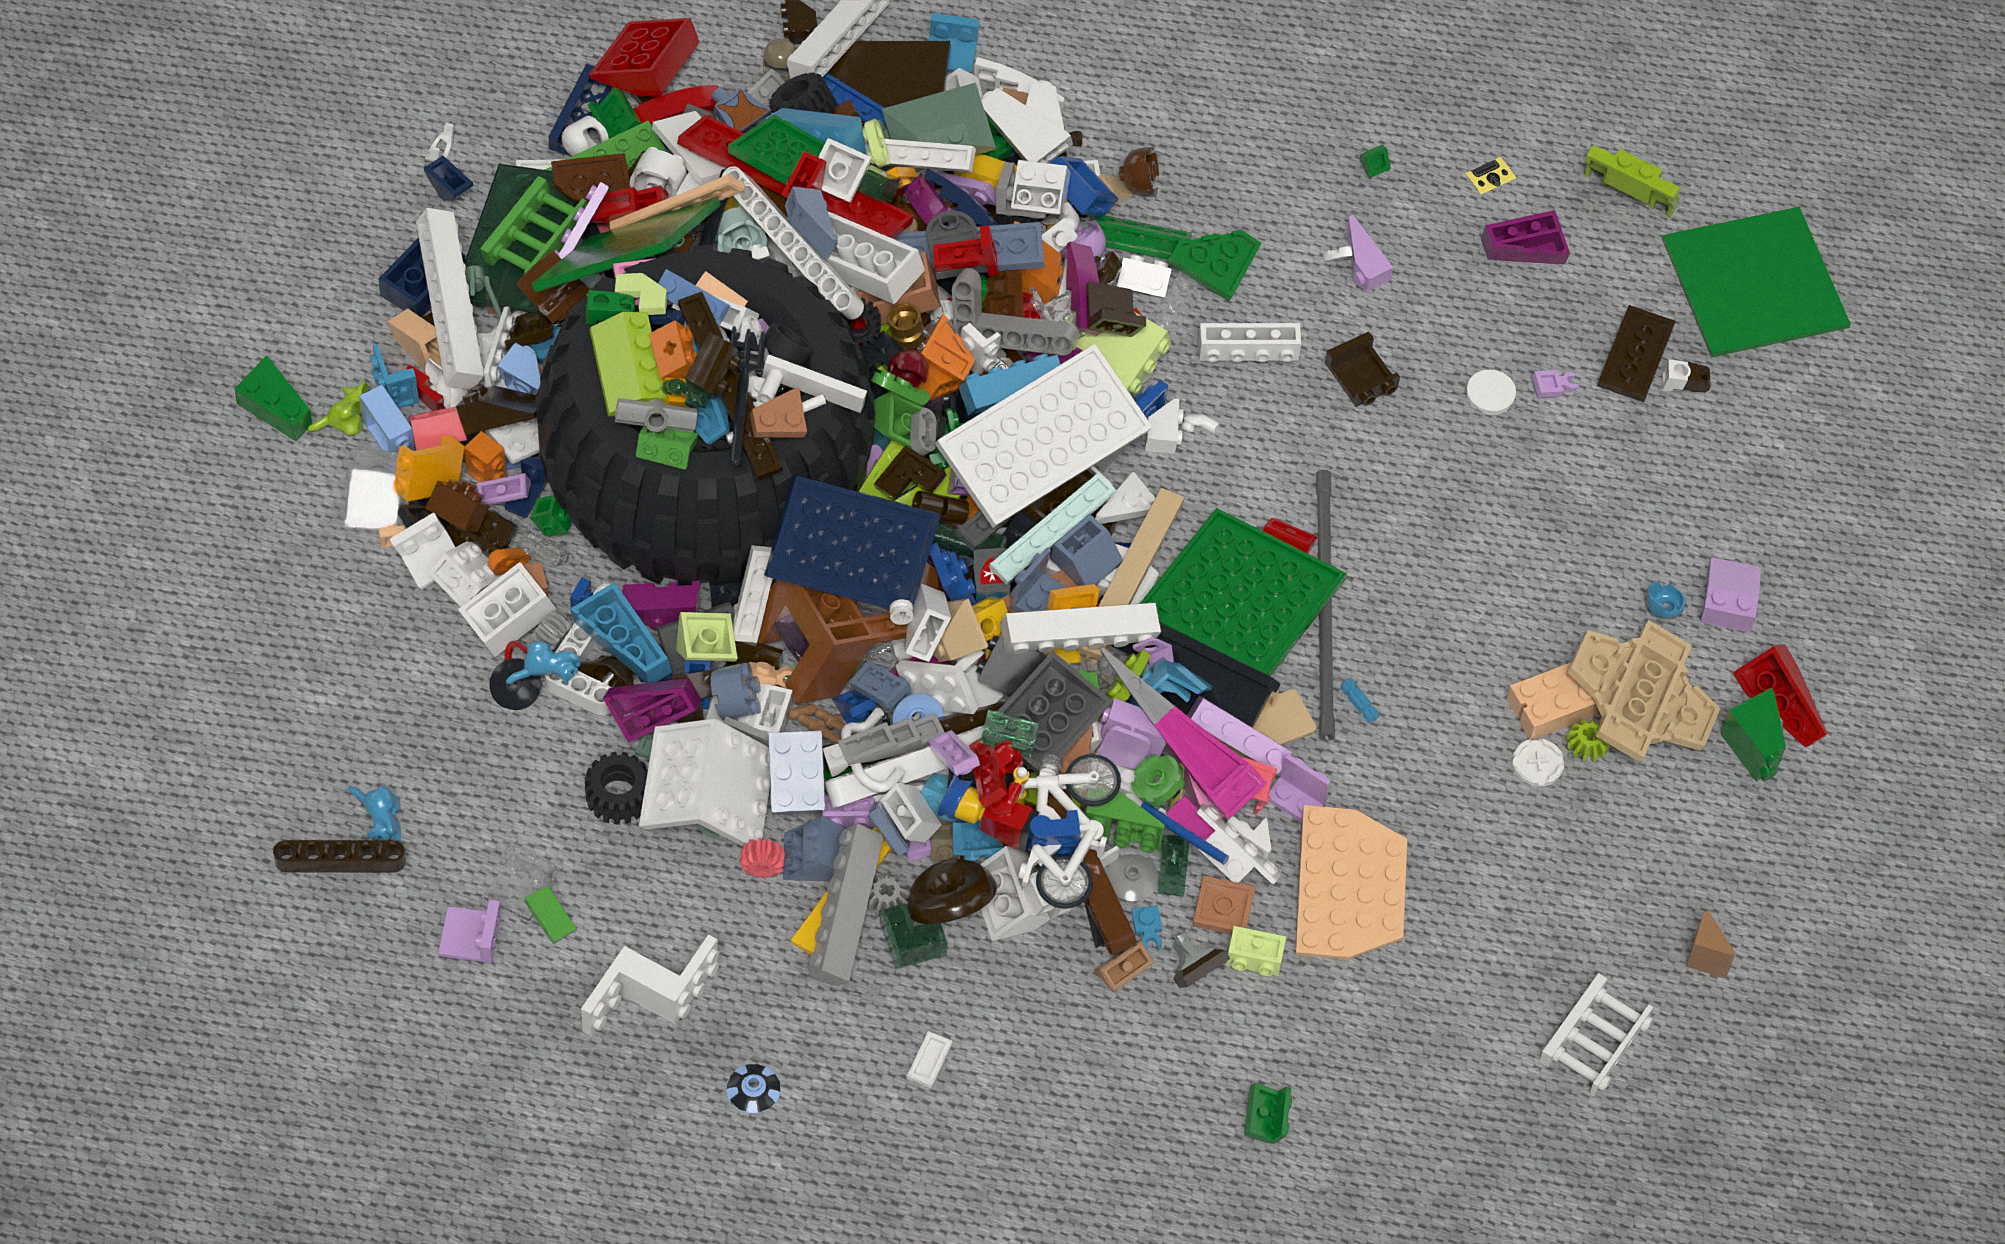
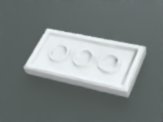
M696 111L654 121L652 124L653 131L673 154L679 155L684 159V167L700 185L719 178L721 170L725 169V167L677 144L678 136L701 118Z

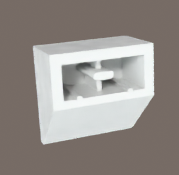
M1018 160L1011 209L1060 215L1068 192L1071 173L1068 167Z

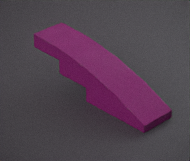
M1068 242L1066 290L1071 291V310L1076 311V327L1079 332L1097 336L1102 331L1091 330L1087 326L1086 284L1089 281L1099 283L1092 248Z

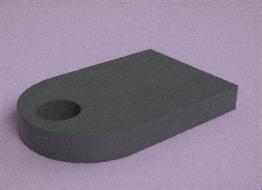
M945 211L937 214L930 220L926 229L933 267V245L979 239L974 220L969 215L960 211ZM947 221H953L956 223L955 225L950 227L943 225ZM985 265L965 267L974 269L977 272L986 271ZM934 267L936 280L958 276L960 271L965 268L936 271Z

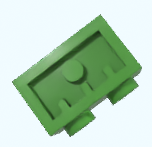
M644 426L639 433L636 456L686 469L690 453L697 443L698 433L670 429L653 432Z

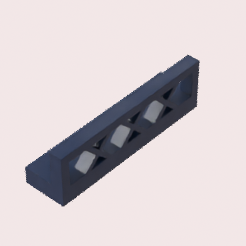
M586 64L548 136L550 150L571 156L562 147V132L573 122L585 116H591L592 112L584 114L581 108L583 104L591 101L601 104L611 92L613 86L590 78L589 73L595 66ZM594 83L606 87L603 93L593 95L591 88ZM592 127L586 129L588 134L591 131Z

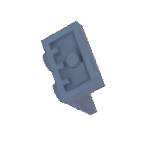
M1046 548L1041 554L1036 553L1029 564L1030 567L1027 570L1022 569L1015 579L1017 585L1010 595L1013 598L1010 609L1016 613L1046 611L1050 590L1065 588L1064 585L1045 573L1051 553L1049 548Z
M868 661L849 681L852 689L888 710H891L893 706L896 707L906 696L911 695L910 684L904 677H897L890 673L883 665H876L871 661Z

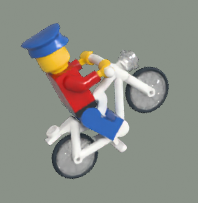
M1046 754L1039 757L1037 761L1038 771L1040 772L1039 776L1029 778L1030 773L1029 771L1027 772L1026 768L1017 767L1014 770V782L1010 783L1007 795L1000 802L991 804L986 808L979 801L977 789L974 788V780L964 781L959 779L958 775H954L937 809L938 816L946 815L950 819L958 818L969 824H975L979 820L981 821L980 830L987 835L1024 853L1028 849L1030 852L1028 864L1022 862L1018 878L1023 879L1022 886L1027 887L1033 867L1039 864L1041 867L1036 877L1037 890L1048 904L1057 908L1068 909L1085 902L1092 891L1093 880L1083 860L1089 849L1097 850V857L1102 858L1107 837L1102 836L1104 831L1102 824L1096 820H1090L1062 789H1067L1073 799L1086 806L1107 804L1115 798L1121 787L1119 770L1111 760L1096 754L1083 755L1069 765L1066 774H1059L1064 767L1060 758L1052 754ZM1027 788L1038 789L1036 810L1024 805L1027 794L1025 789ZM1048 791L1067 810L1065 819H1061L1053 808L1047 806Z

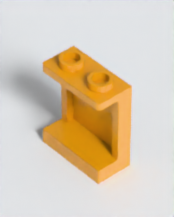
M451 435L441 436L440 446L412 451L405 445L400 446L393 490L409 502L430 497L437 481L448 482L449 479L459 482L465 446Z

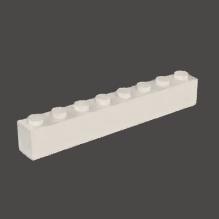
M426 208L416 224L445 385L470 389L483 379L484 367L481 363V348L478 345L476 336L477 327L473 319V306L469 298V285L466 282V267L461 255L462 245L459 243L457 233L458 224L455 222L454 212Z

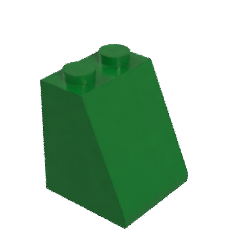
M1772 688L1730 709L1721 731L1723 739L1755 781L1762 778L1769 780L1777 774V769L1783 759L1782 756L1786 748L1775 693Z

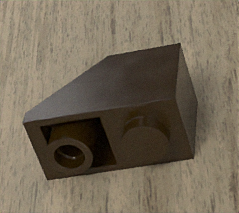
M785 0V3L780 4L781 18H787V22L783 23V36L788 37V40L794 45L801 44L818 26L816 11L801 0Z

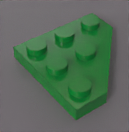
M1242 230L1232 231L1229 234L1220 235V233L1205 235L1198 239H1180L1170 254L1167 263L1229 301L1256 255L1261 242Z

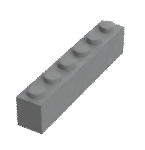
M858 823L844 829L839 837L840 848L833 862L834 873L827 887L829 892L827 901L821 911L823 918L815 936L817 941L815 951L809 961L811 966L809 976L834 986L842 985L850 980L884 838L883 834Z

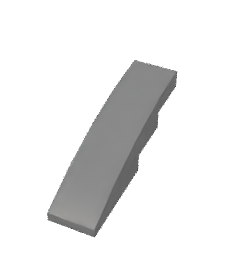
M934 713L916 721L908 718L890 726L886 722L838 741V745L848 765L884 759L929 745L928 740L945 732Z

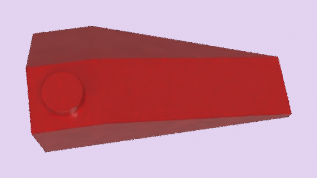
M1785 644L1771 647L1733 672L1743 691L1750 699L1772 688L1775 693L1779 717L1784 721L1783 728L1805 748L1828 735L1801 671Z

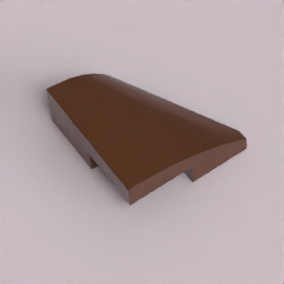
M1005 270L999 272V275L989 276L987 281L988 290L982 303L985 306L983 313L1023 317L1022 273Z

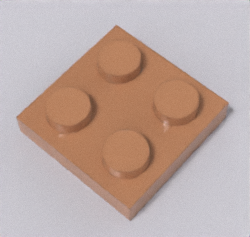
M1203 875L1193 927L1231 935L1234 926L1247 928L1255 886Z

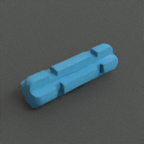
M1349 678L1342 682L1341 690L1345 695H1349L1348 699L1360 713H1364V719L1368 723L1376 721L1380 715L1379 711L1375 706L1371 707V701L1360 688H1356L1358 685L1355 681Z

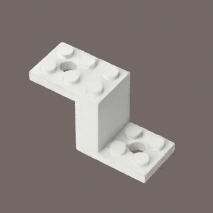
M708 934L680 976L624 946L581 1008L582 1031L592 1036L596 1029L598 1031L602 1030L607 1021V1013L610 1009L615 1010L618 1007L622 996L675 1025L680 1018L685 1019L690 1012L691 1001L694 997L699 998L705 989V980L708 976L712 978L719 968L718 939Z

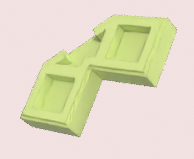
M643 273L616 274L615 292L640 298L639 312H647L648 315L666 314L668 296L665 288Z

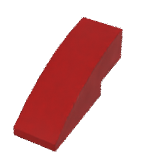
M661 185L639 191L632 187L607 193L604 195L590 222L610 223V221L668 199L669 193Z

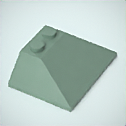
M976 82L882 109L888 133L892 140L973 146L976 148L975 155L996 150ZM915 168L916 172L925 170L922 168Z

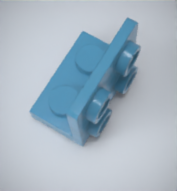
M932 13L929 41H950L951 43L948 72H954L961 68L972 73L979 35V19Z
M378 344L373 345L374 354L370 355L375 383H378L379 386L383 385L398 409L418 404L417 382L413 368L399 370L394 374L388 375Z

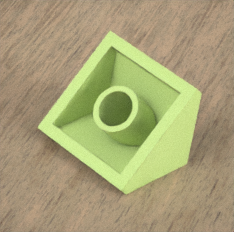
M681 612L679 615L676 651L686 660L736 661L738 658L731 614Z

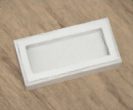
M928 1031L906 1079L932 1088L953 1041Z

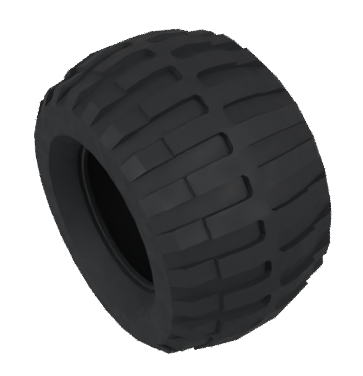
M713 245L693 246L692 252H676L673 247L665 252L656 254L654 257L656 259L646 262L641 261L636 265L624 268L626 272L623 274L643 273L656 283H659L667 269L696 285L706 271L748 302L744 307L758 313V319H763L769 327L774 322L783 324L808 341L813 348V352L802 367L866 390L867 394L861 413L825 400L826 404L805 412L804 417L807 428L805 437H769L782 465V472L761 480H757L743 447L741 464L738 467H733L730 464L732 447L721 450H692L686 469L638 458L636 456L638 437L643 427L641 425L615 422V416H608L589 331L595 324H585L586 297L583 301H577L572 312L569 313L561 326L554 345H550L544 360L540 376V387L536 394L540 462L547 472L548 482L562 510L567 509L573 524L594 548L600 547L601 551L607 554L608 558L623 570L634 565L636 570L640 571L641 577L658 584L664 578L675 579L678 581L679 586L692 585V581L700 580V583H709V581L717 580L718 583L739 582L740 577L745 575L751 546H773L794 474L858 491L866 476L867 461L870 458L874 437L875 408L873 392L870 387V372L859 346L855 342L850 326L843 319L841 313L829 299H825V296L819 293L817 285L803 275L793 277V274L789 273L786 264L771 258L764 262L752 258V251L732 248L730 253L714 251ZM603 277L590 290L615 292L616 278ZM669 304L666 307L667 310H672V312L676 310L672 308L673 304ZM635 305V312H639L638 305ZM650 324L651 331L653 332L665 325ZM724 329L727 338L730 339L732 331ZM768 350L769 355H772V356L776 357L774 354H772V353ZM756 372L757 377H759V378L762 377V376H763V372H762V373H757V372ZM780 383L775 398L794 388ZM800 391L802 402L816 397Z

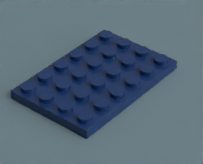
M794 474L764 575L888 609L892 602L900 599L907 600L914 606L941 514Z

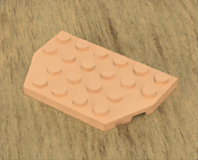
M1310 805L1303 806L1295 955L1351 959L1403 939L1407 838L1357 810Z

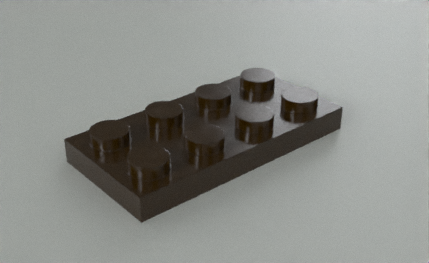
M1629 305L1597 386L1645 402L1676 321Z

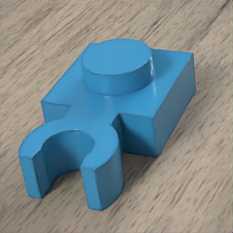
M1158 905L1131 909L1135 935H1143L1142 943L1146 950L1147 942L1149 941L1155 942L1157 950H1160L1162 940L1156 934L1162 932Z

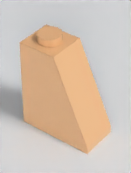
M408 308L388 321L394 339L424 371L429 358L442 366L436 330L433 325Z

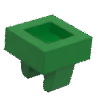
M1384 145L1360 154L1365 173L1370 178L1391 169L1388 150Z

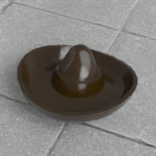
M964 859L940 861L927 868L914 881L907 898L908 915L912 920L922 924H939L961 919L979 911L990 903L997 892V883L984 866L974 861Z

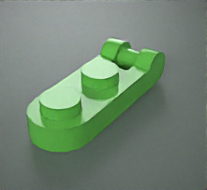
M884 369L880 373L875 371L871 379L874 383L923 406L929 401L930 394L928 391L918 389V387L914 388L910 382L898 376L894 380L896 376Z

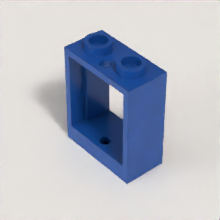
M1059 156L1050 162V164L1068 167L1071 173L1066 198L1082 215L1104 217L1119 200L1082 159Z

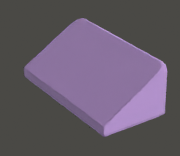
M524 473L477 483V492L484 495L482 501L489 505L527 498L531 480Z

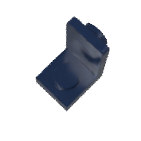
M531 456L521 461V473H525L531 480L528 497L508 501L504 505L506 511L523 518L529 516L536 499L540 497L548 483L547 472L539 459Z

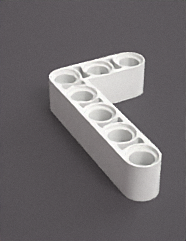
M610 584L600 585L596 589L594 594L609 586ZM574 623L555 653L560 651L571 652L579 656L578 661L584 662L597 641ZM579 638H586V640H583V641H580V640H577V639H579ZM579 671L569 680L567 686L564 685L562 678L560 680H552L555 677L561 678L557 674L545 675V687L550 693L597 715L602 716L610 713L605 701H597L603 699L608 689L611 688L607 684ZM582 688L584 690L576 691L575 689Z

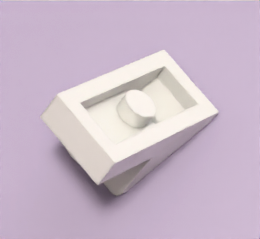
M1232 816L1226 824L1233 825L1239 831L1240 838L1246 843H1252L1259 850V855L1265 861L1269 860L1271 842L1267 818L1253 831L1246 822L1239 821Z

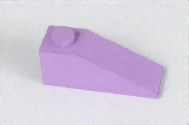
M1354 215L1349 216L1347 236L1349 246L1352 249V276L1356 285L1362 286L1368 292L1391 280L1393 266Z

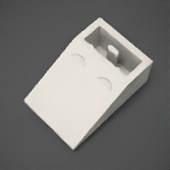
M760 684L761 691L757 692V698L761 705V713L734 720L766 733L784 732L789 717L788 713L792 708V690L769 684ZM713 696L706 720L717 719L724 722L719 717L715 704H719L717 696Z

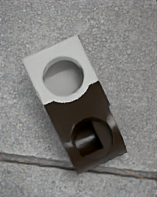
M1669 359L1662 371V391L1680 389L1705 393L1710 390V369L1707 366Z

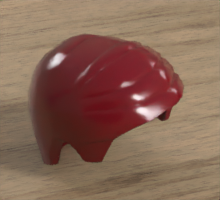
M906 349L891 358L888 362L887 370L896 376L895 379L898 376L910 382L916 388L922 381L923 383L926 382L929 373V363L925 355L918 350Z

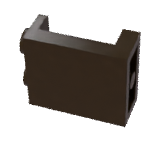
M1369 331L1327 350L1325 357L1326 366L1355 407L1362 404L1365 406L1370 405L1377 397L1383 394L1386 396L1393 394L1397 390L1400 380L1398 372L1392 374L1374 350V338Z

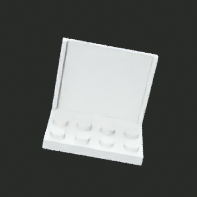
M717 719L655 727L639 827L648 830L700 824L741 846L747 844L751 839L756 841L759 838L762 839L771 786L769 747Z

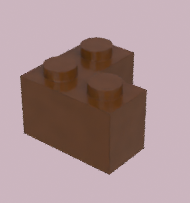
M449 479L448 482L437 481L425 509L435 513L463 531L478 533L490 505L482 501L484 495L475 491L476 486L465 481L461 484Z

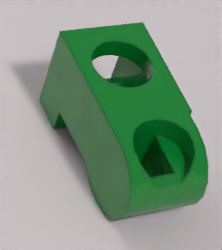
M588 291L585 324L596 325V321H605L621 312H635V298L631 295L619 292Z

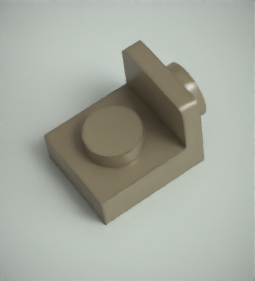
M940 822L942 825L930 837V859L932 862L957 859V855L953 854L952 822Z

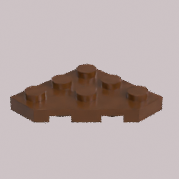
M625 153L551 161L554 188L577 204L582 198L588 204L587 194L593 185L598 187L600 182L609 187L606 194L631 188Z

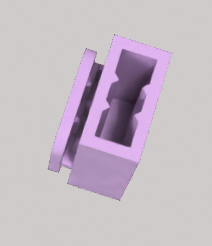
M1114 698L1110 708L1108 707L1103 712L1100 721H1098L1102 742L1097 747L1098 754L1120 766L1136 769L1146 758L1152 755L1160 756L1166 745V741L1142 708Z

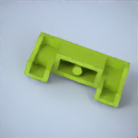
M1595 145L1592 146L1586 156L1585 162L1587 164L1584 176L1589 178L1592 171L1595 170L1604 175L1602 184L1605 186L1608 184L1646 204L1650 201L1649 207L1654 209L1658 202L1668 206L1666 216L1671 218L1679 203L1681 196L1679 195L1680 187L1662 179V169L1621 149L1618 150L1616 155H1613L1606 149H1601Z

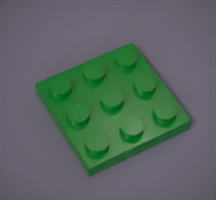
M772 115L730 143L728 153L786 185L803 152L805 151L819 157L825 142L782 118Z

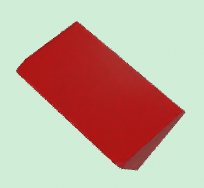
M1273 517L1270 518L1263 528V531L1307 554L1310 553L1317 539L1315 535Z

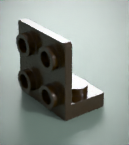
M1092 281L1086 284L1088 329L1133 337L1146 327V317L1136 315L1133 312L1132 289Z

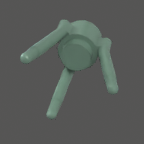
M480 266L467 267L465 276L466 282L469 285L470 295L474 296L475 292L481 291L483 286H485L500 320L502 312L490 285V278L484 275V269Z

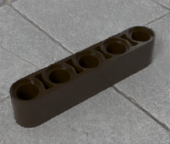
M283 840L278 842L273 849L275 866L281 872L395 873L401 871L406 864L404 846L395 840ZM284 855H291L288 859L281 858ZM311 855H317V856H318V857L315 858V859H309V858H308V857L311 856ZM338 855H344V856H345V857L342 858V859H336V858H335V857L338 856ZM365 855L372 856L369 859H362V857ZM392 855H397V856H399V857L396 858V859H389V858H388V857H390V856H392Z

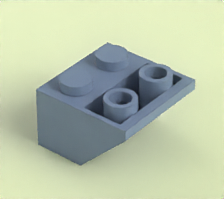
M1090 514L1054 543L1051 560L1079 586L1097 585L1123 561L1109 531Z
M822 816L785 832L783 880H831L834 873L833 862L840 848L839 837L845 827Z

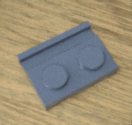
M877 801L870 807L869 818L873 825L883 833L890 848L895 850L900 857L908 851L911 842L904 838L881 801Z

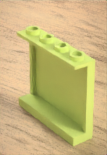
M1076 315L1073 317V319H1072L1071 322H1070V324H1073V325H1075V326H1076ZM1146 319V327L1133 337L1102 332L1097 336L1079 332L1080 335L1073 350L1078 347L1084 351L1095 344L1132 397L1133 394L1136 395L1142 388V381L1147 374L1150 375L1157 365L1156 361L1161 354L1164 355L1168 351L1171 339L1167 330Z

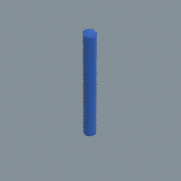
M1144 802L1141 804L1140 807L1165 824L1167 829L1224 865L1229 860V855L1158 809Z

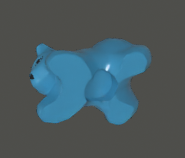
M536 641L527 647L524 669L509 676L506 679V683L511 684L530 675L557 674L563 679L564 685L567 686L569 680L578 673V667L581 665V662L578 661L579 656L567 651L553 653L548 644Z
M380 785L376 790L369 791L364 795L358 788L348 787L347 791L364 804L365 809L374 822L373 828L367 833V836L372 837L371 840H389L390 837H393L395 841L401 842V828L398 820L394 817L395 812L401 809L400 801L391 793L389 788Z

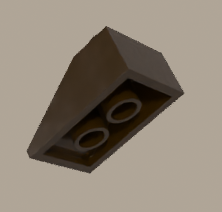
M484 384L470 388V392L464 395L463 399L456 405L465 435L537 417L536 395L495 385L485 387Z

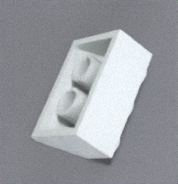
M519 562L458 610L494 657H496L505 650L510 641H517L538 625L549 612L557 609Z
M1005 846L980 864L992 874L997 883V892L994 898L981 909L992 941L1034 931L1050 920L1048 912L1035 917L1022 890L1023 879L1018 878L1022 862L1028 864V853L1009 846Z

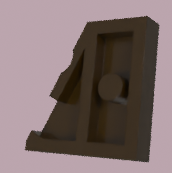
M540 311L538 314L528 312L516 317L514 326L509 331L511 338L505 340L504 343L508 352L515 343L522 347L533 343H543L552 337L553 333L548 321Z

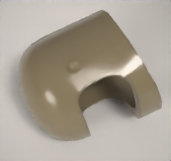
M775 39L769 42L764 49L763 74L767 73L766 63L775 68H788L787 59L795 52L796 46L786 39ZM790 76L782 79L786 82L790 80Z

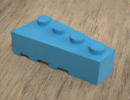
M1042 354L1033 358V361L1029 363L1021 360L1011 364V368L1003 370L1002 366L989 370L986 375L980 376L979 373H974L965 377L966 381L958 388L968 416L988 410L1060 366L1058 356L1048 357L1047 354Z

